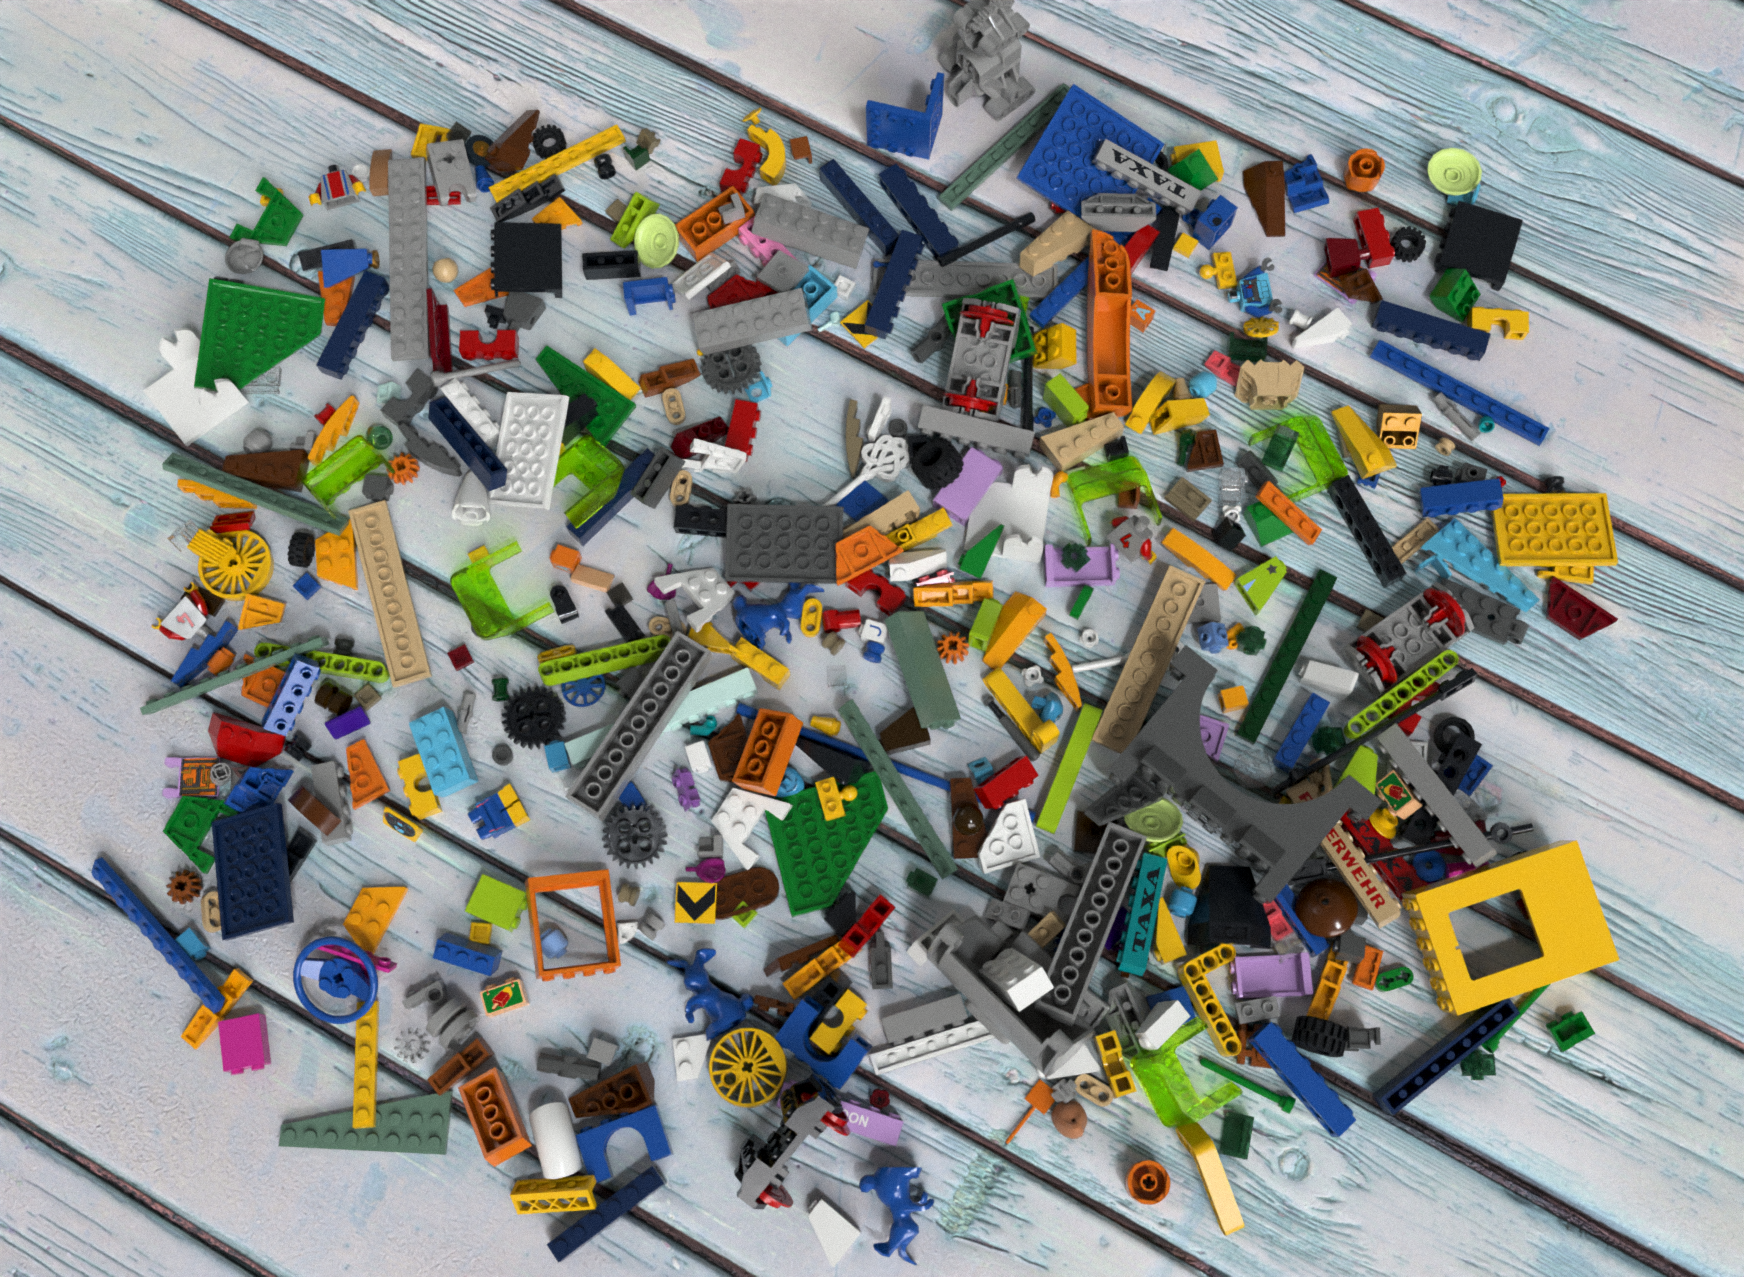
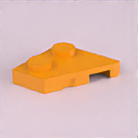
M560 197L532 218L533 223L561 224V230L566 229V226L574 224L580 226L583 224L582 220Z
M247 593L238 630L282 622L287 603Z

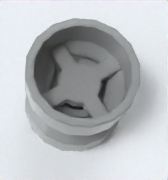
M217 763L211 768L210 780L213 784L224 786L230 781L231 768L227 764Z
M650 912L646 916V921L641 923L637 929L653 941L656 933L662 930L665 924ZM646 924H649L653 929H655V931L649 928Z

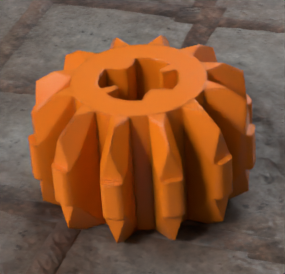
M401 452L400 457L394 455L393 461L388 460L390 466L386 467V470L389 473V478L396 484L401 482L402 485H406L407 481L413 483V477L418 478L416 472L420 471V467L417 465L418 461L411 454L405 456Z
M949 631V637L943 634L941 636L942 640L937 641V645L940 646L937 648L938 653H941L939 655L940 659L946 658L947 664H949L950 660H953L954 665L957 664V659L963 662L964 656H968L969 653L966 650L969 648V643H964L966 637L959 638V632L953 636L952 631ZM952 645V647H954V645H955V646H956V650H955V651H953V649H952V651L949 650V646Z

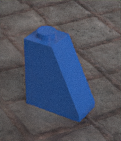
M369 249L321 250L324 288H331L369 269L370 264H373V254L369 253Z

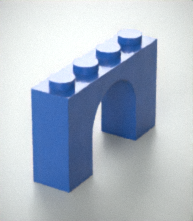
M807 995L797 1005L775 1036V1039L778 1040L783 1048L793 1052L799 1061L807 1063L815 1074L822 1075L827 1079V1083L830 1086L840 1090L873 1046L856 1033L839 1055L828 1057L819 1054L810 1043L809 1030L824 1007Z
M651 1104L633 1114L632 1112L620 1114V1119L612 1121V1118L600 1122L601 1126L592 1128L591 1125L580 1129L581 1133L575 1135L588 1175L595 1176L596 1184L614 1177L607 1156V1144L610 1137L619 1129L629 1127L637 1130L644 1138L652 1162L673 1155L657 1105L652 1106Z

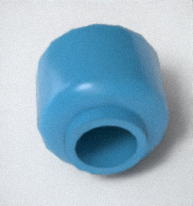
M1181 886L1180 889L1172 891L1167 905L1171 910V914L1180 918L1192 915L1197 902V897L1192 894V889Z

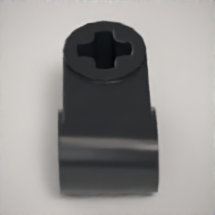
M562 585L554 586L550 591V596L561 624L579 618L580 616L567 589ZM559 593L562 594V598H560V599H559V597H558V595H557V594H559Z

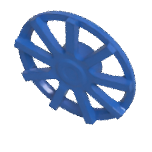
M600 674L591 677L589 680L583 678L577 682L562 683L561 689L563 697L568 703L577 707H587L601 699L606 685L604 677ZM598 677L602 682L600 684H591ZM566 684L575 686L574 688L565 690ZM592 688H602L600 695L592 691ZM576 691L577 693L575 694L573 699L570 700L567 697V694ZM589 694L596 698L590 703L587 702V695ZM579 695L583 696L584 704L575 703Z

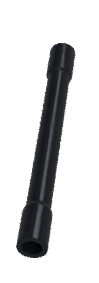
M1029 212L997 230L938 257V263L941 267H945L1017 229L1034 223L1036 221L1035 216L1032 212Z
M1030 326L1031 333L1034 339V327ZM1033 356L1023 359L1022 429L1034 431Z

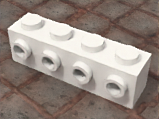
M454 378L440 388L444 396L449 399L490 449L497 446L500 426L497 422L492 423L488 411L478 406L480 402L474 395L470 396L468 394L469 389L463 381L459 383Z

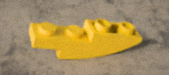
M943 507L911 525L906 524L887 534L886 537L898 547L903 548L905 552L937 537L938 533L948 529L953 524Z

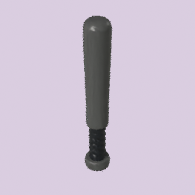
M993 696L988 697L983 704L988 706L997 716L1001 725L1024 754L1027 755L1029 760L1032 762L1036 761L1040 757L1038 750L1012 720L999 709L994 702Z

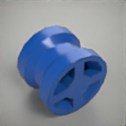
M868 641L866 644L867 650L863 653L862 657L873 663H881V654L885 651V647L879 643Z

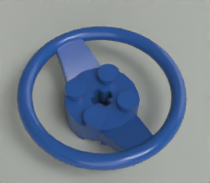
M335 936L316 939L303 948L294 964L293 983L296 994L302 1005L318 1019L332 1024L351 1023L363 1017L373 1006L379 988L377 972L368 954L354 942ZM324 945L345 947L361 959L367 969L369 979L365 976V972L361 970L357 962L340 956H334L330 960L307 958V956L313 950ZM301 975L320 981V989L333 997L345 999L352 994L365 1001L360 1009L349 1015L335 1016L318 1009L307 997L302 985Z

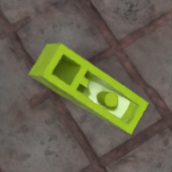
M636 191L610 240L625 249L634 240L637 227L642 220L649 215L655 214L660 204Z

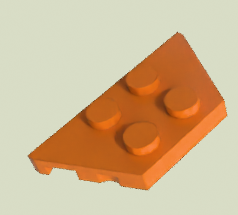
M868 526L835 544L836 584L840 586L903 553V548L898 547L872 526Z
M247 654L244 655L243 660L247 665L254 663L253 660L255 658ZM271 667L243 678L241 695L268 708L285 672Z

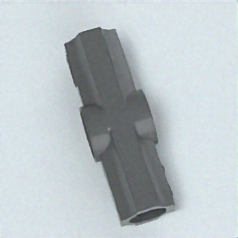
M540 1053L536 1070L558 1074V1076L598 1081L602 1063L580 1060L578 1057L567 1055L557 1056Z

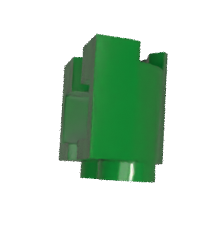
M1572 1011L1567 1012L1561 1016V1021L1557 1022V1020H1554L1545 1025L1560 1052L1570 1049L1575 1044L1595 1034L1582 1011L1576 1014Z

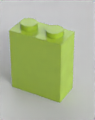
M1061 373L1045 384L1043 400L1067 428L1085 422L1089 406Z
M482 874L465 912L512 933L521 922L519 917L522 911H525L528 907L526 892Z

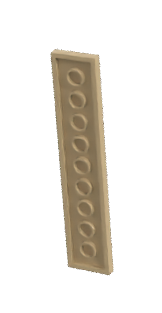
M386 500L349 510L392 686L396 688L432 677Z
M1171 565L1168 567L1091 741L1122 754L1137 736L1205 584L1204 580Z

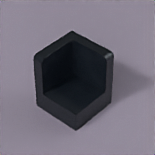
M927 435L908 436L909 464H911L912 459H914L913 456L918 452V449L927 443Z
M1121 436L1119 442L1104 444L1108 464L1127 461L1129 450L1125 436Z
M1228 517L1212 532L1216 543L1228 551H1232L1246 536L1241 525Z

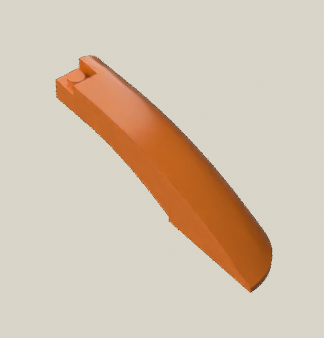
M1094 229L1091 230L1087 290L1088 392L1090 394L1092 414L1107 415L1114 412L1117 417H1123L1132 411L1130 379L1132 285L1130 260L1123 245H1119L1113 236Z

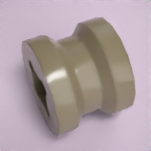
M832 631L822 642V647L828 648L830 653L835 656L843 648L846 641L843 638L840 639L837 633Z
M624 883L619 893L618 902H628L630 906L634 907L639 898L641 888L638 886L631 887L628 883Z

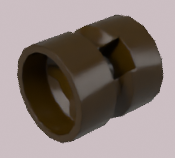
M326 682L318 690L314 702L324 709L328 708L329 712L338 717L348 711L352 704L353 696L344 690L339 691L337 686Z

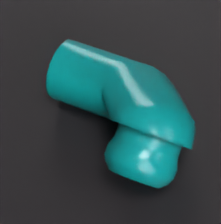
M708 716L702 726L691 725L690 735H709L717 727L716 718Z

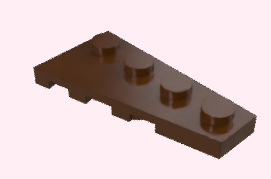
M950 778L954 859L978 858L977 853L988 835L984 822L981 830L972 836L959 833L953 823V817L958 806L964 803H972L979 807L971 778Z

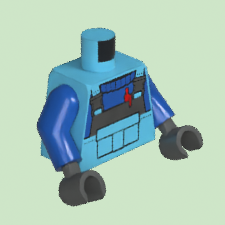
M1265 258L1262 261V266L1259 265L1243 276L1238 282L1236 291L1228 292V302H1239L1241 312H1246L1257 318L1271 314L1273 311L1280 313L1282 308L1277 305H1281L1282 302L1279 299L1273 300L1268 273H1265V270H1274L1275 266L1273 264L1267 267V264L1272 259Z

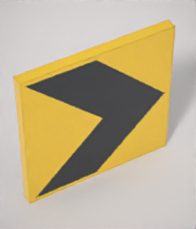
M869 300L840 322L864 349L879 338L865 333V322L872 307Z
M677 882L674 923L715 924L717 883Z

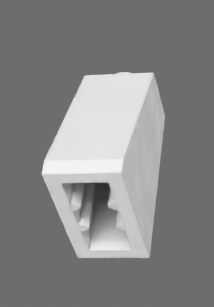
M796 183L757 187L754 197V204L758 208L765 193L811 208L812 204Z
M1310 660L1307 665H1302L1299 676H1301L1299 683L1344 701L1353 691L1359 673Z
M1178 1000L1158 1002L1138 1028L1135 1035L1138 1037V1041L1143 1048L1158 1050L1190 1015Z
M1084 1045L1052 1075L1046 1077L1037 1067H1035V1070L1040 1078L1045 1077L1046 1080L1096 1073L1101 1068Z
M823 1199L819 1202L815 1200L808 1209L811 1212L808 1218L830 1265L835 1267L861 1231Z

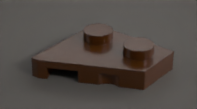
M1367 268L1340 281L1348 298L1373 303L1383 300Z
M1216 429L1197 432L1186 471L1192 472L1223 467L1224 462Z
M755 995L753 1002L755 1005H758L757 1009L766 1012H769V1009L777 1010V1015L789 1017V1014H792L796 1008L793 1003H785L760 995Z

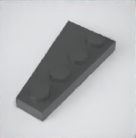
M1134 773L1124 786L1121 784L1113 786L1086 808L1084 814L1098 826H1101L1159 802L1164 795L1138 774Z

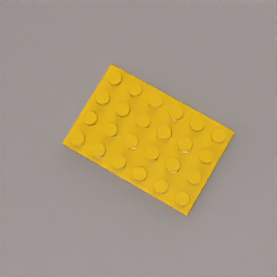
M1606 493L1503 494L1502 508L1491 511L1499 566H1616L1618 563Z

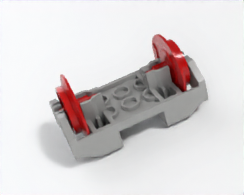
M963 298L962 311H960V320L941 409L998 423L1007 389L1005 382L1012 349H1015L1019 331L1021 310L1002 303L996 304L995 302H987L985 300L983 302L979 299ZM1008 314H1011L1012 321L1007 319ZM997 406L991 414L983 413L988 412L989 407Z
M1435 582L1357 639L1347 644L1340 651L1344 659L1352 664L1360 673L1376 699L1405 680L1428 661L1450 648L1474 629L1468 612L1465 609H1461L1462 605H1459L1456 602V598L1452 597V592L1440 583Z

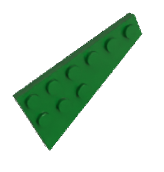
M546 346L535 359L560 394L569 397V403L584 393L588 398L592 397L598 405L596 407L598 415L586 428L600 447L604 449L637 407L636 404L549 346Z

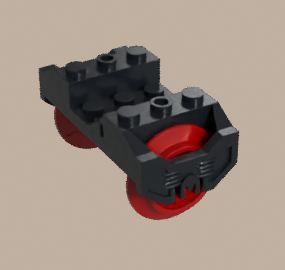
M813 1073L809 1078L793 1084L790 1089H785L781 1094L780 1104L783 1119L776 1132L773 1131L769 1135L767 1143L753 1134L750 1139L746 1138L740 1147L738 1167L734 1170V1175L741 1183V1187L737 1191V1197L753 1209H764L767 1204L774 1208H780V1206L790 1208L793 1205L792 1197L782 1186L785 1177L789 1174L785 1163L808 1135L817 1139L827 1127L844 1136L850 1134V1129L847 1126L849 1118L843 1111L840 1097L826 1082Z

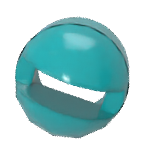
M1484 416L1479 419L1478 426L1481 432L1489 433L1495 428L1491 417Z

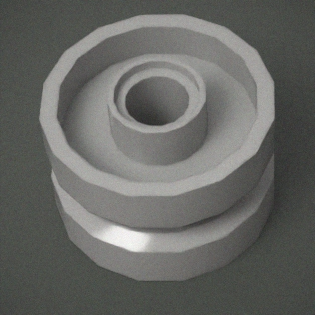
M456 997L446 1003L426 1026V1031L432 1037L440 1035L439 1044L445 1050H450L468 1036L480 1020V1017L473 1010L466 1011L467 1004L460 997Z

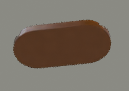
M754 867L725 876L720 881L714 882L717 883L715 920L729 919L735 915L738 916L751 910H758L771 905L778 897L780 890L776 875L766 868ZM742 901L748 905V907L743 905L739 910H735Z

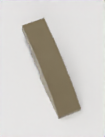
M852 399L849 402L846 420V449L851 479H855L864 443L863 438L858 437L861 428L860 419L855 418L858 402Z

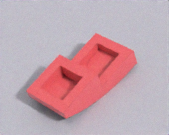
M1214 350L1204 364L1205 367L1219 378L1237 387L1240 366L1232 363L1230 357Z
M1274 900L1270 904L1264 903L1263 906L1271 927V937L1277 944L1292 935L1294 931L1282 916V911Z

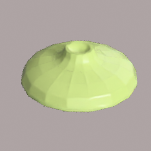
M1447 148L1440 150L1432 156L1428 163L1427 173L1430 182L1437 190L1447 195L1457 196L1467 194L1476 188L1481 181L1482 170L1478 160L1471 153L1463 149Z
M662 214L649 215L637 227L634 237V249L638 250L641 262L647 267L655 269L669 264L677 254L679 247V233L676 225L669 217Z
M1164 798L1159 802L1124 816V821L1129 830L1147 836L1146 841L1149 842L1170 840L1180 832L1183 825L1182 814L1177 806Z

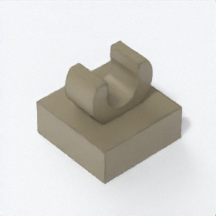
M645 128L641 130L636 143L642 149L646 148L649 154H652L654 148L659 146L661 140L656 139L655 133Z

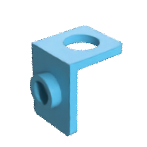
M1478 184L1473 192L1457 196L1449 195L1447 203L1456 205L1458 201L1474 205L1481 184Z
M762 371L759 372L761 381L748 386L749 389L745 388L748 398L754 403L772 396L770 389L773 387L769 377H765ZM755 388L761 389V396L753 397L751 395L752 390Z
M1437 554L1419 564L1414 570L1418 572L1431 563L1441 578L1449 579L1452 575L1447 563L1444 560L1438 559L1436 557Z
M986 757L968 764V768L974 774L977 785L994 774L993 767ZM978 764H984L981 767L975 768V766Z

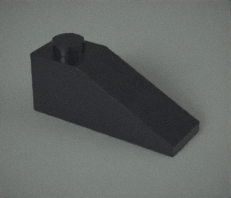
M838 969L828 976L813 996V999L824 1008L812 1023L809 1034L813 1033L853 983Z

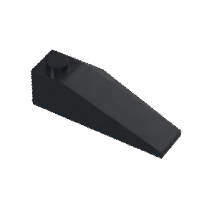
M798 736L795 744L830 776L837 778V783L846 786L848 783L856 784L871 766L868 761L842 752L838 753L833 748L820 746L821 744Z

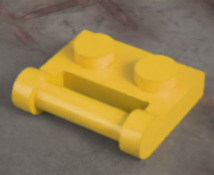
M420 123L411 151V157H424L428 161L426 156L427 144L435 143L437 135L442 136L440 142L448 141L452 136V131L448 128Z

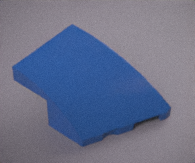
M1309 154L1307 159L1301 164L1297 163L1293 168L1284 172L1285 191L1294 213L1329 204V196L1323 187V180L1317 170V163L1312 154Z
M249 767L235 784L223 804L239 813L271 805L275 802L282 788L286 786L294 771L289 769Z

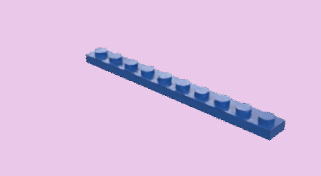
M1147 198L1148 201L1154 202L1151 198ZM1156 203L1157 217L1161 213L1162 207ZM1114 231L1111 236L1114 237V240L1119 245L1125 247L1136 232ZM1089 256L1030 313L1029 317L1040 327L1044 328L1088 285Z
M1379 340L1370 358L1437 393L1442 392L1446 398L1483 417H1491L1494 423L1538 446L1541 445L1550 429L1382 340Z
M102 857L96 859L91 872L94 879L101 883L106 893L115 899L117 905L128 914L129 919L140 928L141 933L148 937L153 943L154 948L165 957L166 962L174 967L179 977L184 979L192 992L200 997L205 1007L209 1008L213 1014L219 1012L225 997Z

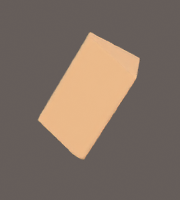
M578 564L570 579L572 583L609 593L615 575Z

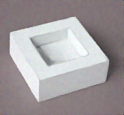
M839 275L834 284L837 287L838 297L846 301L856 287L855 282Z

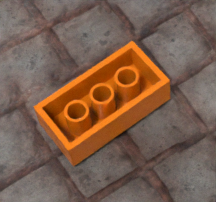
M732 186L675 225L679 233L680 242L698 262L707 254L715 251L739 234L738 228L754 217L755 212L735 187ZM738 193L744 208L745 218L724 225L718 208L732 203L731 195Z
M760 708L732 782L747 791L776 796L803 722L791 713Z
M496 1067L458 1087L484 1159L495 1167L532 1146L505 1075Z

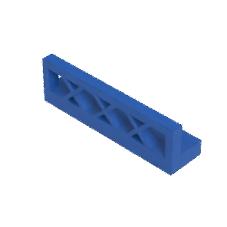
M1286 884L1274 901L1281 909L1285 920L1313 958L1330 947L1324 937L1315 936L1305 929L1295 913L1296 896Z

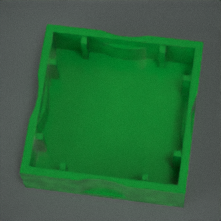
M1013 279L991 286L980 293L966 295L942 304L949 329L955 340L963 298L979 299L983 302L985 300L987 302H995L996 304L1002 303L1019 308L1021 310L1019 331L1009 364L1038 354L1018 288ZM1008 314L1007 319L1012 321L1011 314Z

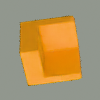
M1243 685L1220 690L1217 695L1223 714L1245 709L1249 704Z

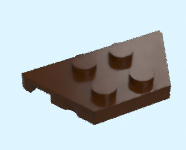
M737 714L731 723L725 726L717 736H714L708 742L719 780L722 782L734 783L732 779L748 740L740 714Z

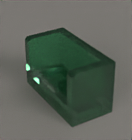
M1230 332L1227 339L1226 356L1236 361L1249 360L1250 362H1258L1262 360L1264 362L1267 356L1268 337H1263L1262 341L1234 338V332Z
M1278 424L1261 462L1270 468L1282 472L1297 441L1299 432Z
M1226 1112L1219 1150L1220 1155L1241 1160L1248 1159L1254 1117Z

